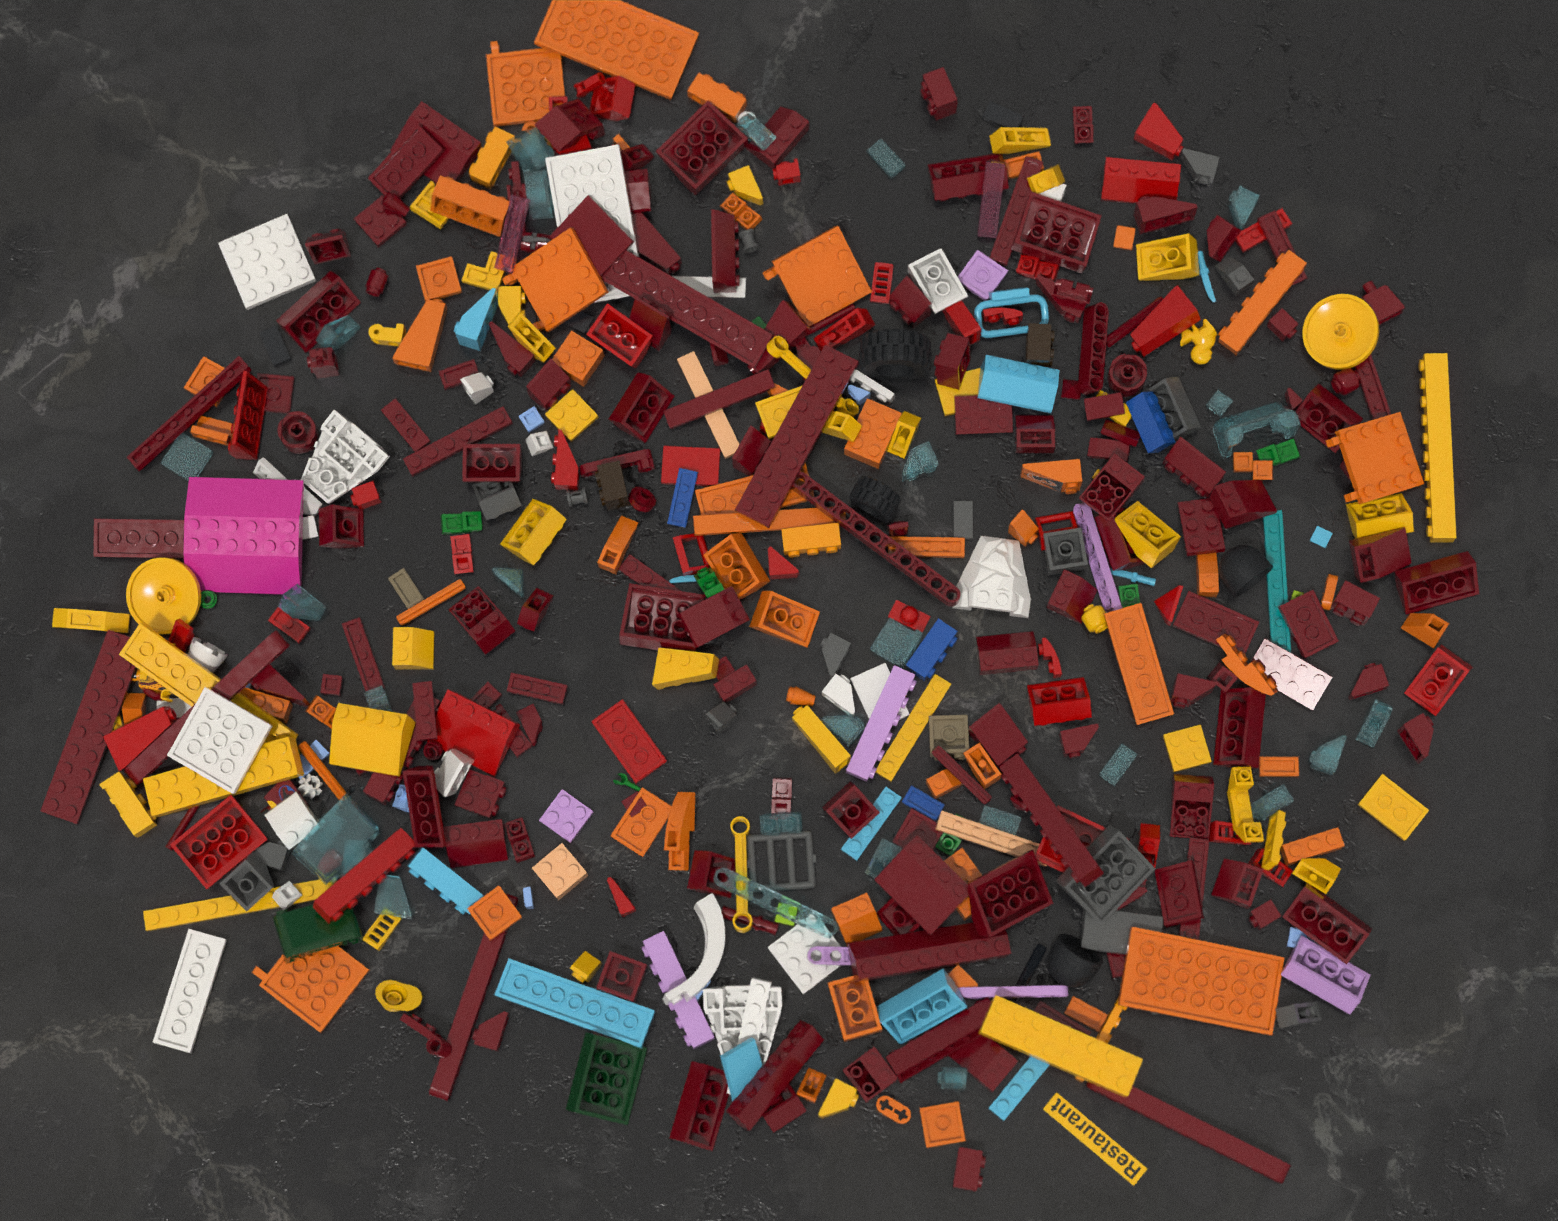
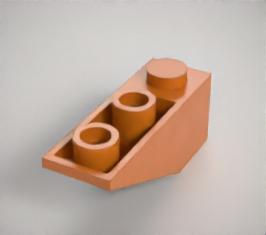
M624 516L619 518L598 559L597 564L599 568L617 574L639 522Z

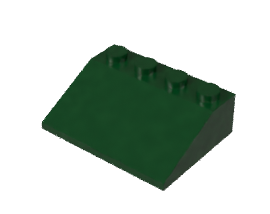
M585 1032L566 1110L628 1125L647 1048L642 1046L641 1049L623 1041Z

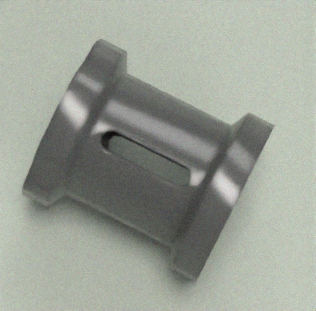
M754 229L744 230L739 233V238L742 239L744 245V253H752L760 248L754 237Z
M585 487L571 492L566 490L569 507L579 503L588 504Z

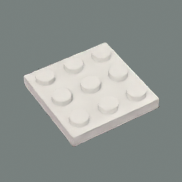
M815 912L768 947L769 951L803 995L841 966L814 965L807 960V952L812 947H841ZM818 950L811 952L812 960L819 961L821 959V953ZM836 950L832 951L830 958L837 962L841 959V954Z

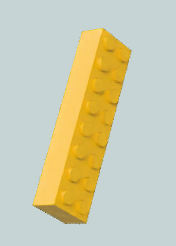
M288 736L262 744L235 794L228 792L186 766L143 778L151 814L155 817H161L224 799L230 795H238L304 776L296 739Z
M997 995L993 997L978 1034L1122 1097L1129 1095L1143 1060Z

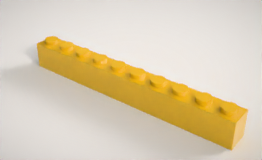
M1425 353L1422 359L1419 360V371H1422L1419 386L1420 389H1423L1420 406L1424 407L1421 425L1425 428V433H1422V444H1425L1426 450L1423 451V462L1426 463L1424 481H1427L1424 495L1425 500H1428L1425 515L1426 518H1429L1426 535L1430 537V543L1454 542L1456 539L1448 354Z

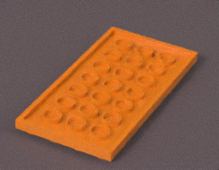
M552 0L534 44L613 77L621 76L635 83L638 87L672 100L699 32L620 0Z
M1130 927L1118 1005L1271 1036L1273 1035L1275 1009H1277L1284 957Z

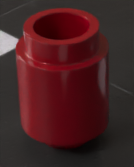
M381 268L371 270L365 285V292L367 294L379 297L383 293L389 278L385 270Z

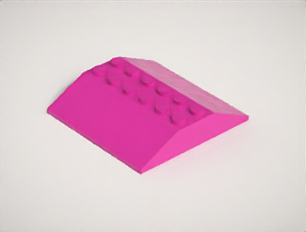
M189 477L184 515V564L195 574L201 592L301 595L304 480Z

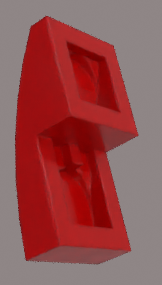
M470 534L450 536L454 574L474 572Z

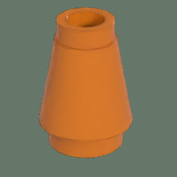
M790 686L786 701L793 705L813 706L816 695H812L797 686Z

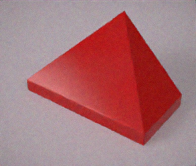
M1181 585L1154 601L1166 625L1170 626L1183 589Z

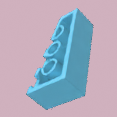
M423 847L419 848L406 865L410 868L408 872L417 879L419 876L425 880L424 884L432 891L435 888L440 891L441 894L439 896L448 903L450 900L456 904L454 908L463 915L465 912L470 915L471 913L467 908L484 897L483 894Z

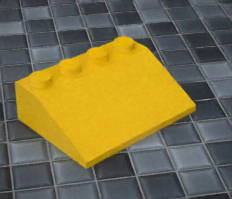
M338 703L332 721L329 764L400 777L416 722L407 714Z

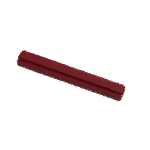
M1158 297L1107 336L1106 346L1111 347L1138 327L1164 298Z
M938 745L932 750V755L983 804H987L991 800V795L941 746Z

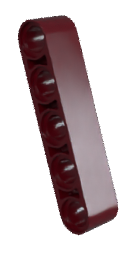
M1103 302L1088 306L1084 310L1078 380L1079 391L1084 395L1097 392L1103 387L1109 315L1108 307Z

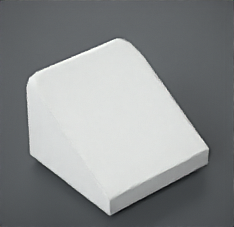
M547 431L533 433L526 438V443L532 456L553 448Z
M314 516L303 517V540L319 537L316 518Z
M288 881L275 890L272 898L284 910L288 909L302 894Z

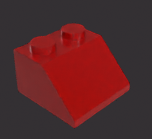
M621 76L605 79L606 83L593 90L590 111L596 118L614 121L628 119L631 113L635 83Z

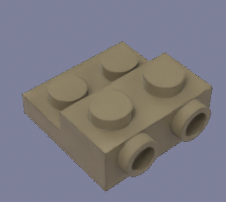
M968 715L929 716L930 757H934L931 752L939 745L951 757H954V760L965 759L963 753L969 750Z

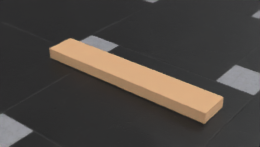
M694 351L677 359L695 398L713 391ZM721 409L704 416L724 458L727 459L733 456L740 444L723 410Z
M945 811L940 812L935 828L937 831L1014 857H1018L1030 850H1033L1035 854L1040 845L1039 843ZM1037 861L1040 866H1043V867H1046V866H1047V865H1045V864H1043V863Z

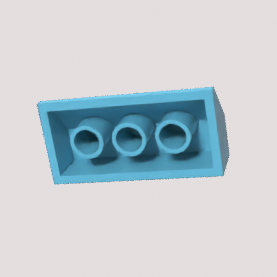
M986 355L980 367L977 398L1051 413L1058 388L1059 370Z
M941 969L878 1005L877 1011L880 1023L902 1045L966 1009L967 1004L953 979L944 969Z

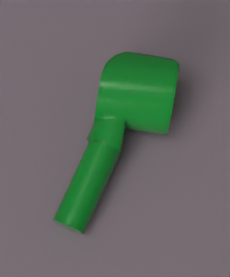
M617 773L621 777V782L613 780L616 785H626L638 792L640 791L641 787L630 782L626 774Z

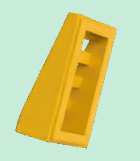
M385 908L362 940L380 952L401 921V918ZM388 916L394 920L393 924L385 920L384 917ZM383 922L389 926V929L386 930L380 926V923ZM376 929L385 933L383 937L375 932ZM374 935L375 937L380 939V941L377 943L376 941L371 939V936Z

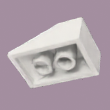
M942 248L908 265V274L913 283L932 303L931 309L934 314L968 297Z

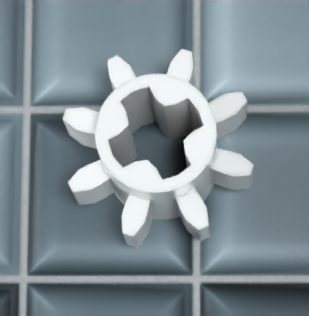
M307 774L305 778L302 777L299 780L301 785L298 790L303 795L302 797L306 796L313 799L315 794L319 795L322 792L320 787L323 783L320 782L318 776Z

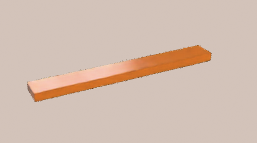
M818 508L779 510L770 528L740 513L693 516L694 536L778 531L786 528L836 523ZM840 514V518L846 520V514Z

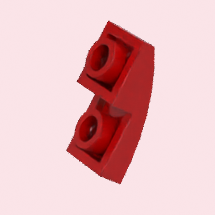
M1021 254L1016 273L1035 280L1039 274L1055 282L1059 266L1040 261L1036 257Z
M1011 308L983 309L982 317L984 322L989 321V323L997 322L1002 318L1004 325L1009 324L1013 326L1022 321L1023 313Z
M1042 638L1041 644H1038L1039 655L1043 656V660H1051V662H1048L1049 673H1053V678H1061L1062 671L1057 654L1047 638Z

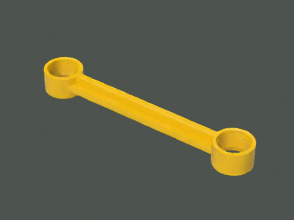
M774 336L766 346L769 354L775 358L782 357L807 379L811 369L788 349V343L783 337ZM843 397L839 399L836 405L838 412L851 415L853 418L859 413V407L855 401L844 399Z
M738 816L730 824L731 833L735 836L737 913L733 917V926L736 931L746 933L753 925L752 917L748 913L746 836L750 832V823L745 817ZM744 822L747 825L746 831L743 833L735 832L733 830L735 823ZM740 916H746L750 922L747 927L739 928L736 926V919Z

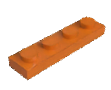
M889 536L916 557L964 558L965 538ZM888 547V554L895 553L896 550L893 547Z

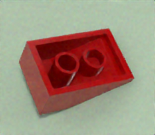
M1441 644L1404 694L1436 716L1473 667Z

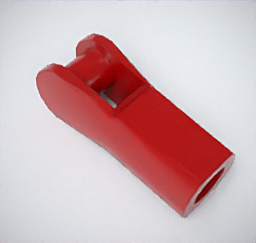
M598 72L586 80L576 83L574 89H577V97H585L591 91L604 85L606 80L604 75Z

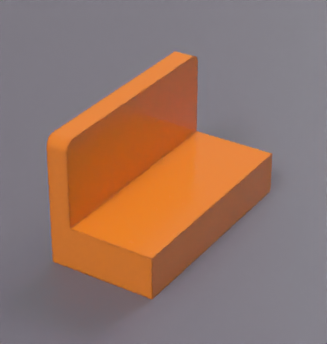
M200 416L197 426L192 425L190 432L196 438L228 446L232 436V423Z

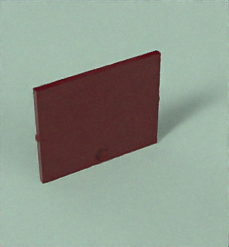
M589 195L550 235L554 239L567 229L574 228L600 277L634 242Z

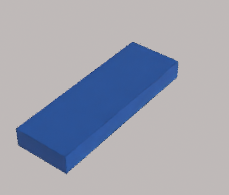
M679 468L667 524L686 528L698 472Z

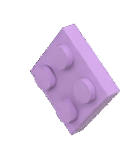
M977 250L959 274L958 279L963 287L986 301L989 299V292L996 290L1007 275L1008 270Z
M562 789L539 821L571 844L594 812Z

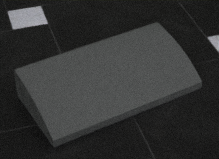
M1083 910L1080 949L1126 955L1130 927L1162 933L1163 917L1115 911L1100 925L1087 911Z

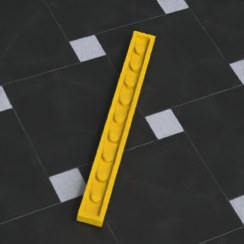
M331 877L293 884L302 896L292 905L313 902L336 883L337 878ZM279 887L272 888L248 911L232 896L143 911L146 931L279 908L280 906L272 898L273 893Z

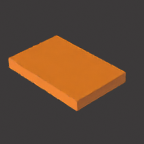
M642 787L610 836L641 857H644L667 822L671 805ZM640 797H642L647 806L643 807L640 813L631 818L630 812Z

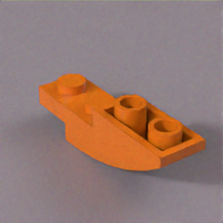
M1224 634L1216 639L1227 654L1222 661L1234 675L1250 687L1272 696L1278 692L1272 678L1268 679L1264 672L1266 670L1263 665L1255 660L1248 664L1246 662L1248 658L1242 651H1238L1235 647L1236 642L1230 635Z
M677 792L671 806L664 842V850H669V870H689V831H694L695 792Z

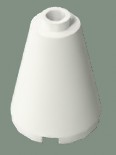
M193 637L188 656L214 673L228 655L209 642L202 644V639Z

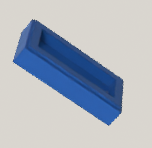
M912 785L902 800L904 805L935 822L945 804Z

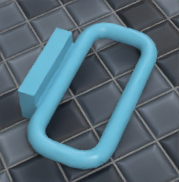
M1027 287L989 292L990 300L980 302L974 310V319L981 327V336L984 338L1027 333L1028 329L1027 325L987 331L983 328L981 312L985 308L1038 302L1041 307L1042 316L1039 324H1048L1049 322L1047 301L1040 295H1030L1029 288Z

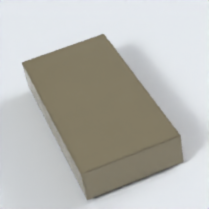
M404 568L388 578L407 609L424 600Z

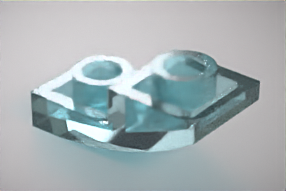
M801 812L772 813L759 816L761 834L780 835L781 832H802Z

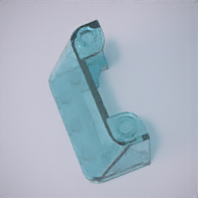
M1274 402L1217 420L1213 427V433L1222 458L1232 456V449L1243 440V433L1267 425H1271L1273 433H1282L1285 439L1295 437L1301 425L1298 415L1284 404Z
M346 793L295 847L292 855L325 885L329 882L333 884L340 877L338 872L366 841L369 839L373 841L380 834L378 831L380 827Z

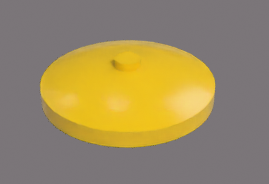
M1336 294L1322 299L1310 310L1303 325V342L1306 350L1315 361L1331 369H1347L1360 364L1373 352L1379 338V322L1375 312L1364 300L1350 294Z
M154 558L142 563L132 573L127 585L126 600L128 609L138 624L144 623L158 634H170L175 620L182 619L188 625L194 620L201 604V589L195 574L184 563L173 558Z

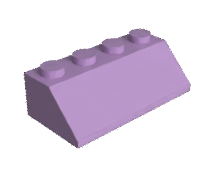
M1302 935L1287 959L1281 973L1283 977L1348 1014H1351L1361 1001L1370 978V974L1349 962L1346 965L1329 951Z

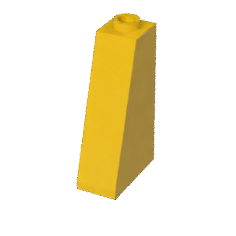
M808 705L804 708L800 706L793 712L792 721L835 774L850 763L851 755Z

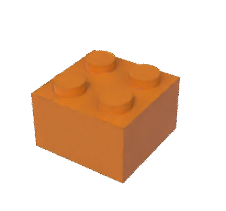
M571 331L552 360L570 379L584 387L604 358V352L601 348Z

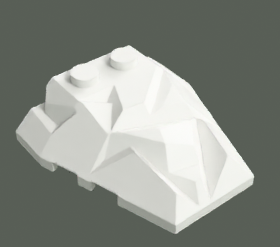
M333 410L321 426L320 430L322 433L318 442L316 441L314 447H316L312 458H309L301 480H304V484L326 503L330 504L351 490V488H354L378 472L390 456L357 425L349 421L338 411Z
M981 536L956 585L960 590V601L952 608L971 610L972 607L1010 612L1009 616L1028 618L1031 597L1019 541Z
M725 985L703 989L704 1011L709 1017L710 1027L717 1038V1045L721 1055L737 1046L750 985ZM771 986L758 1044L762 1066L768 1059L782 1010V987Z

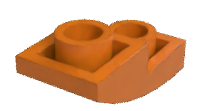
M734 193L720 206L726 213L734 215L735 221L746 230L754 229L762 220L758 213L749 208L746 202Z
M316 695L305 711L332 729L336 708Z

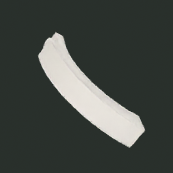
M713 893L696 902L693 908L701 921L704 931L705 949L702 962L688 980L664 995L662 1000L666 1006L670 1003L673 1005L677 1004L683 997L686 1002L696 997L709 983L721 961L725 944V926L721 909Z

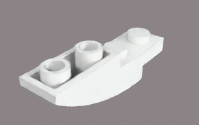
M264 457L258 460L253 471L259 479L288 480ZM304 488L303 514L316 517L322 503Z

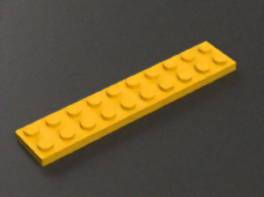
M144 623L138 625L119 653L120 656L191 707L197 702L205 687L212 689L221 680ZM240 692L231 700V702L273 725L264 743L288 736L297 739L299 736Z

